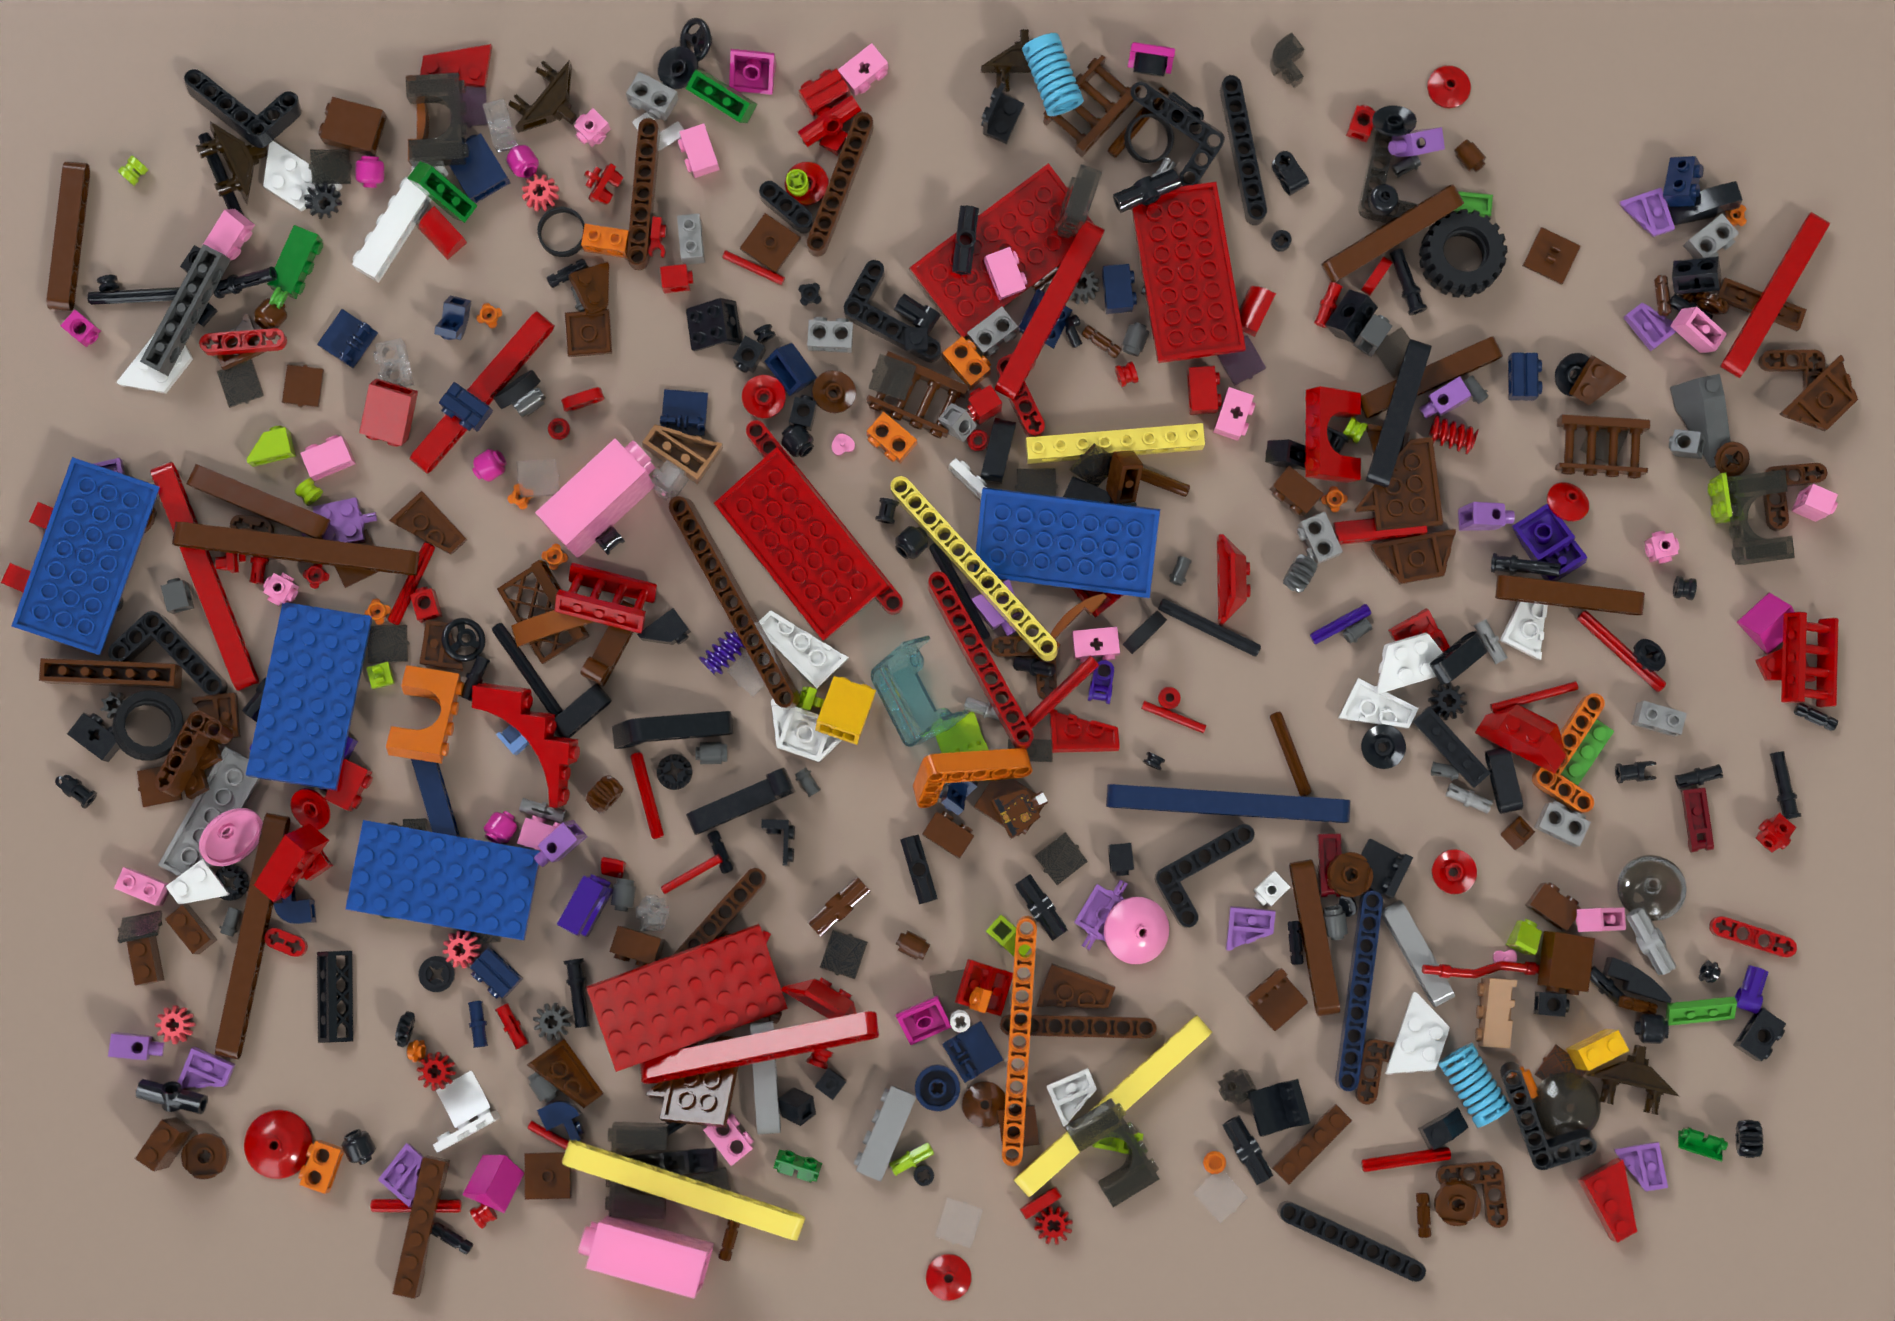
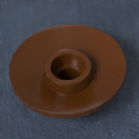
M831 370L820 374L816 378L812 387V395L814 401H817L816 404L822 410L829 413H841L852 406L856 397V388L848 375L840 371ZM834 391L837 396L831 397L829 392Z
M982 1081L975 1083L967 1089L963 1096V1112L966 1118L976 1126H993L999 1122L997 1110L1005 1109L1006 1095L998 1085L992 1082ZM983 1100L989 1102L987 1109H983L980 1105Z

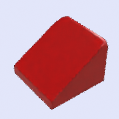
M841 130L836 135H825L819 145L838 156L848 133Z
M608 857L601 859V874L620 879L623 878L626 867L625 861Z

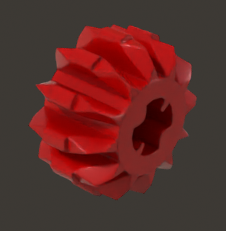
M436 1052L434 1058L432 1053H428V1061L426 1059L420 1060L424 1067H418L417 1071L423 1072V1075L418 1077L419 1081L426 1079L423 1087L427 1088L431 1084L432 1091H436L438 1085L443 1090L446 1088L445 1082L452 1084L453 1080L449 1075H456V1071H450V1067H453L455 1062L446 1063L450 1058L449 1055H445L442 1058L441 1052ZM435 1065H438L437 1068L441 1070V1074H438L437 1077L432 1072V1068H436Z
M1049 1205L1048 1214L1044 1210L1040 1211L1041 1215L1044 1216L1043 1219L1035 1217V1221L1042 1223V1225H1036L1034 1229L1035 1231L1043 1230L1039 1233L1038 1238L1042 1239L1047 1235L1046 1244H1049L1051 1238H1054L1055 1245H1058L1059 1236L1064 1241L1067 1240V1237L1063 1234L1064 1231L1072 1233V1229L1065 1227V1225H1071L1073 1221L1072 1219L1064 1220L1069 1215L1068 1211L1060 1215L1061 1207L1058 1206L1056 1212L1053 1213V1208ZM1050 1220L1054 1222L1059 1221L1060 1224H1057L1059 1227L1057 1230L1053 1228L1049 1230L1047 1226H1050L1048 1223Z

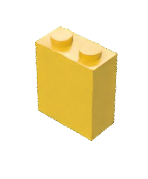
M834 676L818 716L815 731L857 745L872 707L876 690L866 684L860 685L851 682L848 678Z
M1604 1029L1566 1048V1051L1576 1069L1590 1071L1628 1052L1629 1049L1619 1030Z

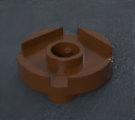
M1355 852L1336 855L1328 867V886L1338 895L1348 898L1357 897L1366 892L1373 881V871L1367 863L1368 860L1363 855ZM1352 869V874H1355V878H1351L1348 881L1345 873Z
M201 1133L193 1136L185 1144L181 1153L183 1167L197 1179L216 1177L225 1170L229 1160V1150L225 1140L212 1133ZM204 1149L211 1154V1158L208 1159L207 1163L204 1162V1159L200 1158V1154L204 1153Z
M1446 1181L1441 1184L1440 1189L1435 1195L1434 1206L1437 1214L1446 1224L1464 1226L1468 1224V1221L1473 1218L1475 1219L1479 1215L1481 1200L1475 1186L1464 1181ZM1456 1199H1460L1461 1202H1464L1463 1204H1459L1458 1208H1455L1454 1204L1452 1203Z

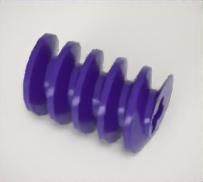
M733 630V633L724 632L726 640L718 638L720 646L712 644L714 652L705 651L707 659L699 657V660L714 675L715 672L722 675L721 666L729 668L727 660L735 662L734 653L741 656L740 647L745 648L738 634Z

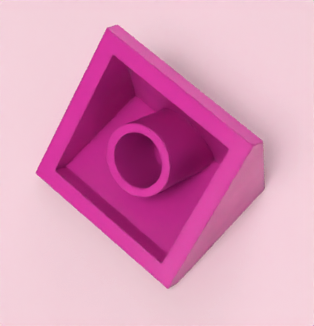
M731 49L729 86L740 92L772 95L776 70L775 53Z
M1769 592L1737 623L1768 655L1783 641V614L1793 613L1794 610L1790 604Z
M938 995L896 1013V1018L910 1045L951 1028L950 1021Z
M483 1155L463 1196L505 1214L524 1176V1172L506 1155Z

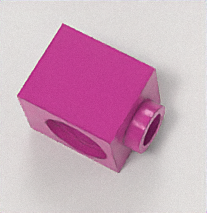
M75 309L60 325L85 347L93 344L101 332ZM86 325V331L79 334V328Z

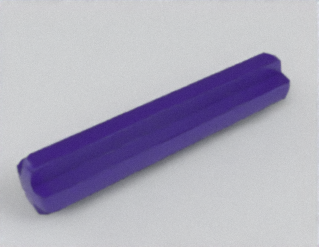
M1364 604L1310 634V638L1314 644H1318L1371 615V610L1367 604Z

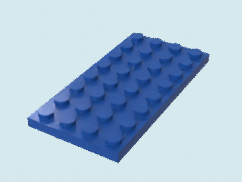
M72 457L11 626L101 656L160 487Z
M983 487L976 554L999 579L1150 598L1161 509ZM974 564V572H976L979 566Z
M282 603L245 774L247 777L337 791L372 616L294 603Z
M363 820L345 909L525 941L539 864L535 861L534 857L540 851Z

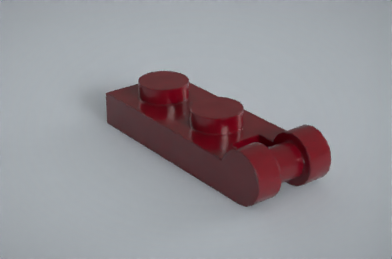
M1706 788L1682 790L1681 795L1689 851L1692 853L1698 852V849L1713 850L1714 841ZM1703 833L1704 839L1697 840V834Z
M1341 833L1318 834L1320 897H1328V895L1341 897L1327 883L1329 864L1336 855L1342 854Z

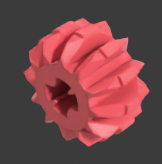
M543 174L541 179L534 175L533 182L530 179L526 180L529 186L522 187L523 192H525L522 198L524 201H527L526 205L528 208L534 206V210L538 212L542 207L547 212V205L555 206L553 200H559V195L556 194L559 188L554 185L555 181L553 178L547 180V176ZM539 190H543L542 196H538Z
M457 930L456 935L453 933L448 935L450 941L446 940L443 942L448 949L443 950L442 953H449L446 961L454 960L453 967L455 968L459 965L462 968H467L468 963L472 965L475 962L474 957L478 958L481 955L476 949L481 948L482 945H475L474 942L477 941L478 937L473 936L470 938L471 931H466L463 934L462 930ZM463 945V949L466 951L461 953V949L458 946Z
M173 1005L172 1010L168 1007L164 1008L165 1015L158 1014L157 1017L162 1022L155 1023V1027H161L162 1030L158 1031L157 1035L162 1036L165 1034L164 1042L171 1040L172 1044H178L179 1040L182 1042L187 1041L186 1035H193V1031L189 1027H194L196 1023L189 1022L193 1018V1014L186 1015V1007H182L179 1010L178 1005ZM172 1022L179 1023V1027H172Z

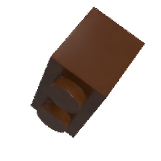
M1134 451L1113 452L1106 491L1115 504L1136 502L1143 463Z
M1291 466L1287 467L1270 488L1274 498L1280 502L1285 501L1290 505L1289 509L1295 515L1300 516L1301 514L1303 517L1324 494Z
M942 811L941 814L936 812L922 835L960 859L974 838V835L971 834L973 830L963 823L959 826L952 822L954 817L945 811Z
M1551 882L1548 884L1540 883L1525 906L1560 931H1568L1576 919L1577 909H1581L1577 906L1579 902L1569 895L1565 897L1560 894V889Z
M181 905L165 918L166 922L192 954H201L217 941L216 937L190 905Z
M156 936L126 941L135 986L165 981Z

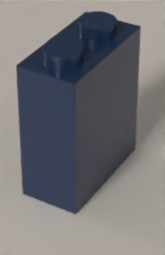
M481 133L469 136L465 143L450 147L446 154L443 155L468 198L475 204L510 184L507 175Z

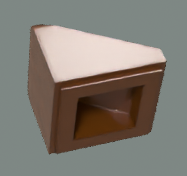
M1518 816L1500 835L1516 850L1524 845L1535 831L1521 816Z

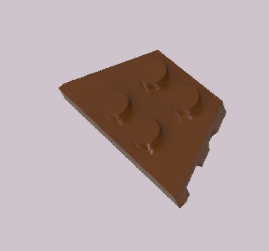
M1839 355L1779 414L1782 417L1822 431L1828 430L1858 400L1856 392L1851 385L1850 375L1846 373L1843 356Z
M1456 529L1371 545V549L1399 585L1439 578L1445 575Z

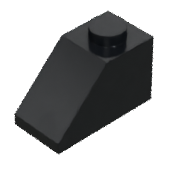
M1289 439L1268 440L1265 462L1277 467L1287 468L1291 466L1293 469L1306 470V446Z
M672 608L646 627L641 634L638 633L637 635L642 641L674 645L677 642L679 645L689 638L687 634L691 631L674 608Z
M1456 1107L1419 1127L1418 1130L1428 1148L1435 1150L1455 1139L1469 1127L1459 1108Z

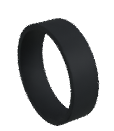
M1144 114L1132 120L1128 125L1124 137L1125 146L1128 153L1135 160L1142 163L1157 162L1170 153L1174 144V132L1171 125L1156 114ZM1144 117L1158 120L1166 129L1168 136L1166 150L1159 158L1154 160L1145 159L1138 155L1131 144L1132 128L1139 119Z
M556 207L547 211L541 217L537 228L538 238L548 253L557 257H569L582 249V238L574 248L568 251H554L543 243V225L551 216L558 213H569L576 216L583 225V231L585 223L575 210L567 207Z
M530 370L500 390L493 399L501 409L506 408L540 383V379L533 370Z
M1157 610L1123 643V646L1133 654L1167 619Z

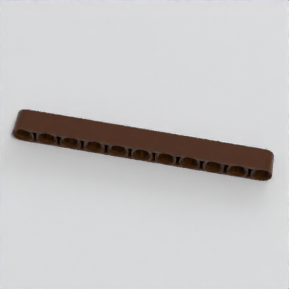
M673 497L669 502V511L775 703L781 708L796 707L800 701L799 693L694 503L685 497ZM681 502H684L685 508L682 512H679L678 506ZM694 520L695 528L693 531H690L689 523ZM704 539L706 546L703 550H700L699 543ZM715 558L716 566L714 569H711L709 566L710 561ZM725 577L727 585L721 588L720 581ZM736 596L738 603L735 607H732L730 604L731 599ZM746 615L748 617V623L745 627H743L741 624V619L743 616ZM757 634L759 642L756 646H753L752 637ZM765 654H768L770 658L767 665H764L762 662ZM776 673H778L780 675V681L778 684L775 685L773 682V676ZM787 692L791 695V700L788 704L783 700Z
M175 522L172 545L185 548L411 576L417 575L420 554L411 550L187 522Z
M266 813L263 820L215 1047L216 1056L239 1060L242 1055L265 947L264 937L269 928L274 904L273 901L254 886V883L284 835L289 833L290 817Z

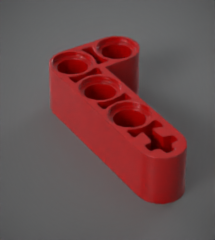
M1013 353L1002 357L998 361L996 369L998 378L1003 373L1000 367L1008 363ZM1024 382L1022 390L1018 393L1015 400L1008 399L1027 437L1042 436L1045 423ZM1027 403L1031 406V410L1025 413L1019 409V406ZM1032 416H1033L1032 421H1033L1034 425H1035V426H1038V425H1039V428H1038V431H1037V432H1036L1034 429H1031V430H1030V428H1031L1030 418H1031Z

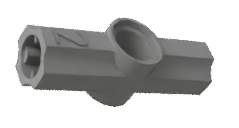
M1636 908L1628 913L1626 918L1637 936L1638 946L1644 955L1647 954L1657 974L1664 975L1671 972V970L1676 968V964L1666 948L1663 934L1658 927L1655 928L1645 908Z

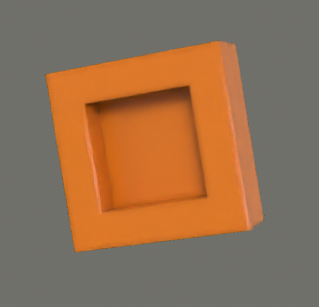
M976 987L975 991L971 993L969 1008L986 1013L992 992Z

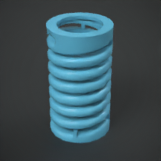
M1057 33L1039 36L1022 47L1048 116L1064 114L1077 108L1084 102L1079 86L1075 84L1076 79L1072 76L1073 71L1069 68V61H1066L1067 55L1063 53L1064 47Z
M1469 1043L1441 1059L1438 1065L1447 1077L1464 1069L1449 1079V1083L1452 1085L1469 1076L1467 1079L1456 1084L1453 1089L1455 1092L1463 1090L1458 1094V1097L1461 1100L1467 1098L1463 1101L1464 1107L1472 1105L1467 1109L1468 1114L1472 1115L1481 1110L1472 1117L1476 1127L1479 1128L1507 1113L1512 1106L1507 1101L1506 1096L1501 1094V1088L1496 1086V1080L1492 1079L1491 1072L1487 1071L1488 1067L1482 1063L1483 1059L1481 1056H1478L1479 1053L1473 1043ZM1453 1063L1454 1065L1451 1066L1450 1068L1447 1066V1065Z

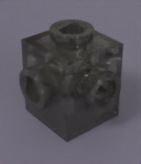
M1244 1069L1236 1072L1231 1070L1222 1076L1223 1079L1218 1082L1221 1087L1219 1092L1222 1098L1230 1103H1237V1105L1249 1099V1092L1257 1090L1249 1073Z

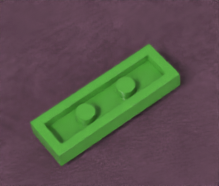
M1596 719L1561 775L1578 786L1614 731Z
M1735 997L1667 1003L1665 1020L1668 1021L1669 1025L1735 1019L1737 1001Z

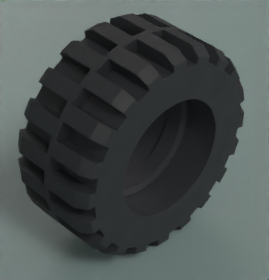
M1460 209L1458 213L1452 211L1432 224L1421 242L1422 246L1419 249L1421 259L1419 263L1420 268L1425 269L1423 273L1425 279L1430 278L1432 280L1430 285L1434 289L1438 286L1442 289L1440 292L1447 295L1450 292L1452 297L1459 298L1461 295H1464L1467 298L1472 297L1474 293H1482L1497 279L1502 272V268L1505 266L1507 260L1505 255L1508 251L1507 245L1503 244L1506 240L1504 233H1498L1500 227L1497 223L1492 225L1489 222L1491 219L1489 216L1485 215L1483 218L1479 216V211L1473 210L1470 214L1467 209ZM1463 236L1473 240L1482 253L1481 265L1474 271H1460L1452 267L1446 260L1443 250L1444 244L1449 238Z

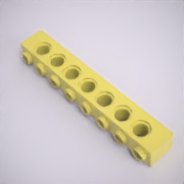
M1203 423L1026 437L1025 443L1027 464L1084 460L1090 456L1093 457L1092 459H1096L1092 452H1095L1094 454L1101 458L1107 457V455L1112 456L1113 452L1134 451L1136 455L1203 450L1205 439Z

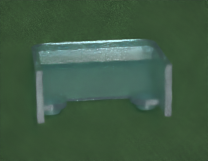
M929 635L902 642L871 671L872 683L901 740L907 747L919 745L951 729L969 714L967 709L953 714L947 708L936 710L918 675V672L924 665V659L919 649L930 640Z

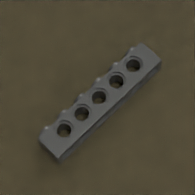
M203 244L140 362L169 376L231 259Z

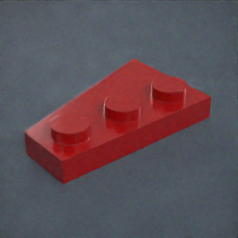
M488 44L424 55L420 78L422 80L486 88L492 45Z
M1054 709L1049 713L1052 753L1119 751L1118 727L1094 720H1083L1072 714L1065 715L1058 713V710Z

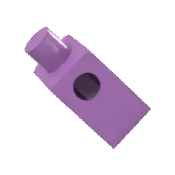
M1442 127L1414 130L1403 136H1393L1392 141L1388 145L1389 152L1392 155L1395 154L1396 157H1407L1444 150ZM1419 138L1425 140L1424 145H1420Z
M1459 376L1428 396L1429 402L1419 409L1425 419L1435 413L1441 417L1469 401L1471 393ZM1444 398L1447 403L1441 405L1438 400Z
M1472 502L1458 509L1459 531L1496 530L1505 526V524H1513L1515 520L1514 511L1505 510L1504 503Z
M1010 580L1004 581L1003 584L1014 594ZM982 594L971 599L976 610L992 630L1002 626L1007 636L1016 633ZM1001 596L997 602L1005 604L1009 601V598ZM1014 613L1012 619L1019 617L1021 613Z
M574 820L563 822L538 845L541 851L534 859L541 867H544L550 861L552 863L560 861L588 836Z
M115 1032L111 1034L108 1057L148 1060L150 1055L163 1056L165 1043L153 1042L152 1036ZM136 1043L143 1045L142 1051L136 1050Z

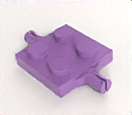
M356 497L313 506L314 513L331 520L323 540L347 543L365 542V523L378 521L376 512L362 514Z
M1119 880L1114 891L1106 890L1096 884L1074 922L1088 934L1081 946L1090 950L1096 939L1105 941L1104 925L1111 909L1117 903L1124 900L1121 895L1127 887V883Z

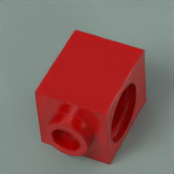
M1357 105L1346 136L1367 142L1373 128L1372 118L1376 111H1373V108L1367 105ZM1357 119H1365L1367 121V125H1360Z
M686 264L660 267L664 294L690 291V284L694 283L692 270L688 271Z
M427 586L416 589L415 593L410 594L416 618L419 622L422 623L426 622V620L442 617L436 592L432 588L428 589ZM425 598H430V606L422 609L421 601Z

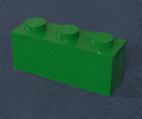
M696 69L685 88L739 123H748L758 105L704 70Z
M420 161L407 178L451 217L465 223L478 206L433 166Z
M294 225L275 265L277 279L269 281L267 285L274 291L279 286L283 292H289V297L297 299L298 294L301 295L304 291V281L307 274L310 275L313 271V261L316 255H319L322 251L323 240L316 233Z

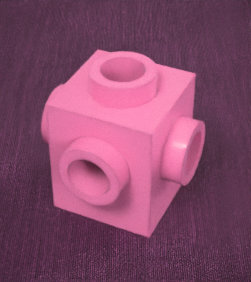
M594 108L586 115L582 114L574 125L577 132L576 137L584 145L588 143L591 147L603 142L606 134L611 130L608 122Z
M1665 530L1652 533L1651 538L1645 541V552L1650 562L1659 561V564L1672 561V557L1678 554L1679 542L1676 537L1674 538L1673 532L1668 534L1665 533Z
M282 572L281 576L273 573L272 577L269 576L266 579L263 593L269 596L268 601L279 606L281 603L293 602L298 594L299 586L292 583L294 578Z

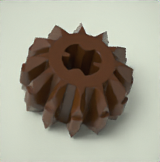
M606 775L592 787L585 800L594 811L603 813L621 796L623 787L617 779Z

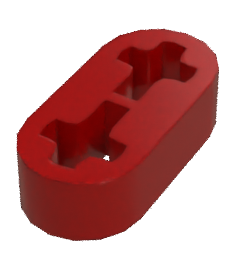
M1383 257L1361 291L1370 296L1393 262Z
M597 387L567 396L561 402L564 411L569 412L604 400L602 389Z
M272 928L266 932L264 937L267 946L293 957L304 955L308 948L304 938L283 929ZM278 932V937L284 939V943L275 942L273 944L271 935H276ZM298 941H300L299 946H301L302 949L301 951L296 950V952L294 953V948L289 946L288 943H297Z
M1055 1186L1020 1208V1211L1025 1219H1028L1060 1199L1062 1195Z

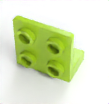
M1726 473L1717 475L1709 481L1710 483L1707 488L1709 496L1712 497L1711 516L1715 518V524L1743 521L1744 515L1738 476L1727 477Z
M969 712L932 726L941 753L988 750L974 712Z

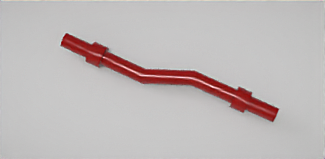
M1498 961L1473 970L1454 968L1447 964H1440L1439 966L1424 964L1422 966V973L1438 975L1440 978H1450V976L1476 979L1505 970L1524 972L1525 975L1534 976L1539 974L1540 965L1528 961L1525 963Z

